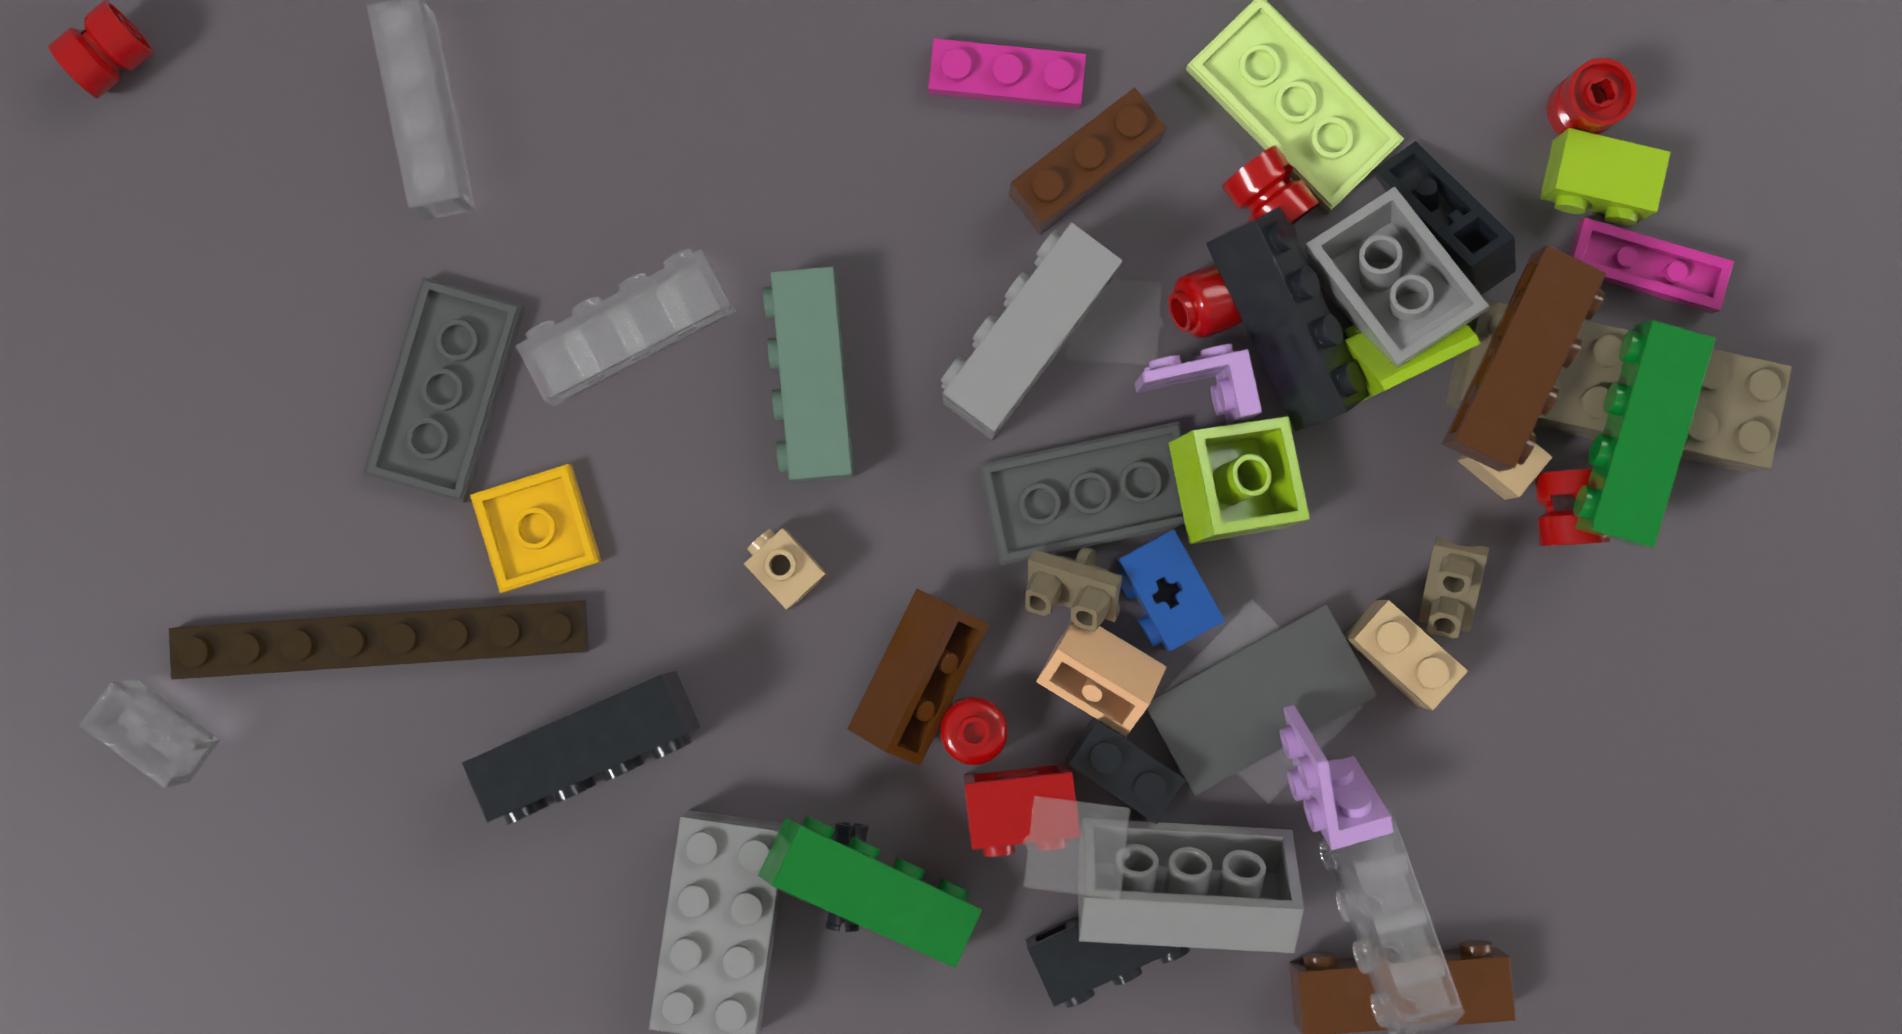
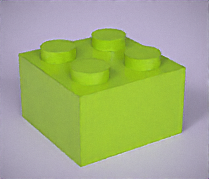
M1289 417L1193 430L1169 442L1189 544L1280 530L1310 520Z

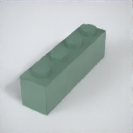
M832 266L771 272L772 287H763V301L766 318H775L776 338L768 339V357L770 369H779L781 389L772 390L775 421L784 420L785 441H777L779 471H788L789 480L793 483L854 478L835 270Z

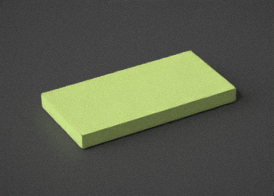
M1254 0L1185 69L1265 150L1273 145H1277L1293 167L1290 176L1295 181L1303 180L1320 202L1319 205L1327 213L1343 200L1404 140L1267 0Z

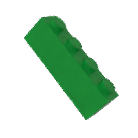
M1655 320L1635 324L1633 330H1629L1625 334L1619 350V360L1623 361L1618 382H1613L1609 387L1604 401V412L1608 413L1603 434L1599 433L1595 437L1589 452V464L1593 465L1588 485H1583L1580 488L1575 499L1573 512L1578 517L1575 529L1634 546L1655 548L1716 338Z
M808 815L805 816L802 824L785 817L759 871L758 876L771 886L956 969L982 912V909L966 901L970 891L941 878L937 887L922 880L925 870L898 857L893 866L877 859L881 851L880 849L853 836L848 845L831 838L835 828Z

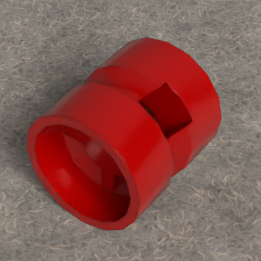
M103 0L86 14L87 16L84 17L85 21H83L85 26L83 31L71 27L48 45L49 51L60 66L77 84L96 99L100 98L121 81L120 68L132 71L155 53L141 32L108 0Z
M1608 58L1589 60L1560 82L1549 95L1546 110L1550 125L1559 135L1568 128L1597 135L1603 134L1625 118L1634 107L1637 95L1635 79L1628 68L1616 60Z
M1273 145L1256 156L1222 185V188L1238 209L1248 208L1251 211L1248 221L1280 206L1285 218L1294 225L1320 203L1303 180L1292 181L1290 175L1293 167L1277 145Z
M1592 469L1539 473L1535 478L1537 503L1545 507V513L1538 517L1539 546L1610 543L1609 538L1575 529L1578 517L1574 515L1573 510L1567 509L1569 496H1574L1575 500L1580 488L1583 485H1588Z

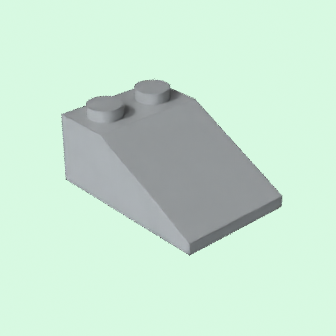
M1396 187L1388 190L1306 243L1307 265L1316 273L1322 289L1335 306L1397 368L1489 310L1487 302Z

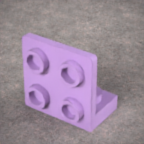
M1232 344L1204 349L1200 351V356L1194 357L1195 361L1181 364L1180 355L1148 362L1149 367L1144 368V372L1134 383L1136 393L1216 376L1217 384L1211 386L1212 402L1216 415H1224L1227 425L1247 422L1262 412L1248 349L1233 352Z
M1295 705L1285 707L1284 714L1287 727L1281 728L1279 733L1284 752L1289 760L1292 759L1294 769L1287 771V779L1294 799L1296 801L1304 800V810L1311 830L1313 832L1321 831L1331 850L1393 833L1391 815L1356 758L1351 756L1344 759L1327 761Z

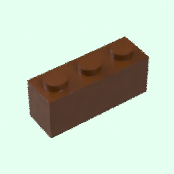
M1134 87L1010 183L1009 196L1041 235L1161 143L1167 127Z
M917 588L847 729L882 751L920 766L990 624Z

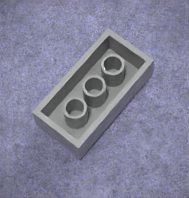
M1072 222L1063 234L1056 229L1051 232L1036 253L1038 256L1034 262L1037 266L1036 270L1031 276L1023 271L1017 277L1004 296L1006 300L1003 305L1007 307L999 319L992 313L986 318L972 338L975 340L972 344L976 348L967 361L958 356L941 379L943 383L941 387L944 389L942 393L943 404L991 440L994 439L1113 281L1123 262L1122 259Z
M688 810L680 817L649 1030L677 1034L760 1033L781 890L771 886L760 878L758 874L782 823Z
M1082 818L1077 861L1079 941L1295 953L1304 906L1293 830L1162 822L1155 824L1154 822Z

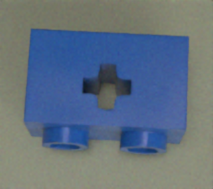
M1174 529L1159 535L1115 560L1120 569L1115 574L1122 576L1120 590L1127 601L1135 597L1145 616L1138 619V622L1153 647L1161 643L1164 650L1172 651L1225 621ZM1160 579L1164 584H1175L1177 591L1171 594L1173 605L1169 606L1166 602H1155L1152 595L1158 591L1155 581Z

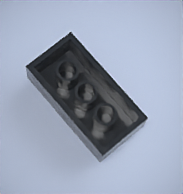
M673 671L656 676L464 761L462 765L486 821L490 822L504 816L507 825L548 807L549 805L545 798L548 795L553 794L556 803H559L595 786L596 782L593 776L602 772L605 781H609L643 765L644 762L641 754L651 750L656 760L692 743L688 733L700 728V724L677 672Z

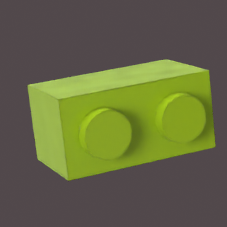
M1568 128L1552 142L1540 199L1555 202L1554 208L1561 212L1584 214L1586 210L1606 214L1605 220L1609 223L1634 226L1637 222L1657 213L1671 152Z

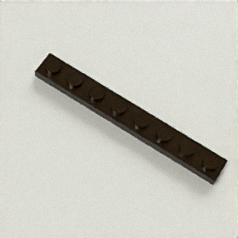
M586 600L169 628L171 680L589 652Z

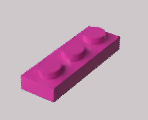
M934 38L928 94L1080 109L1086 54Z
M1583 218L1578 221L1569 252L1570 256L1606 272L1603 282L1712 314L1721 310L1734 264L1732 260L1589 218Z

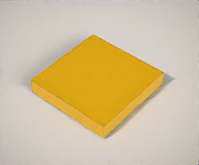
M571 464L556 467L470 495L500 593L510 592L602 563Z

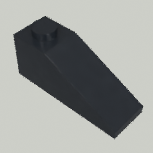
M1416 141L1374 169L1375 177L1386 192L1396 187L1480 295H1483L1516 272L1515 237Z

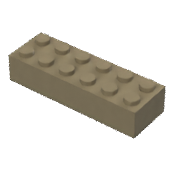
M1483 298L1489 305V310L1467 323L1476 333L1481 344L1455 356L1445 407L1459 408L1508 303ZM1584 320L1577 335V338L1582 340L1580 350L1567 369L1562 367L1554 386L1559 388L1557 399L1545 417L1539 415L1535 427L1595 439L1599 433L1603 434L1608 413L1604 412V401L1611 384L1618 382L1623 366V361L1619 360V350L1622 340L1629 330ZM1713 349L1681 459L1743 473L1771 469L1792 366Z

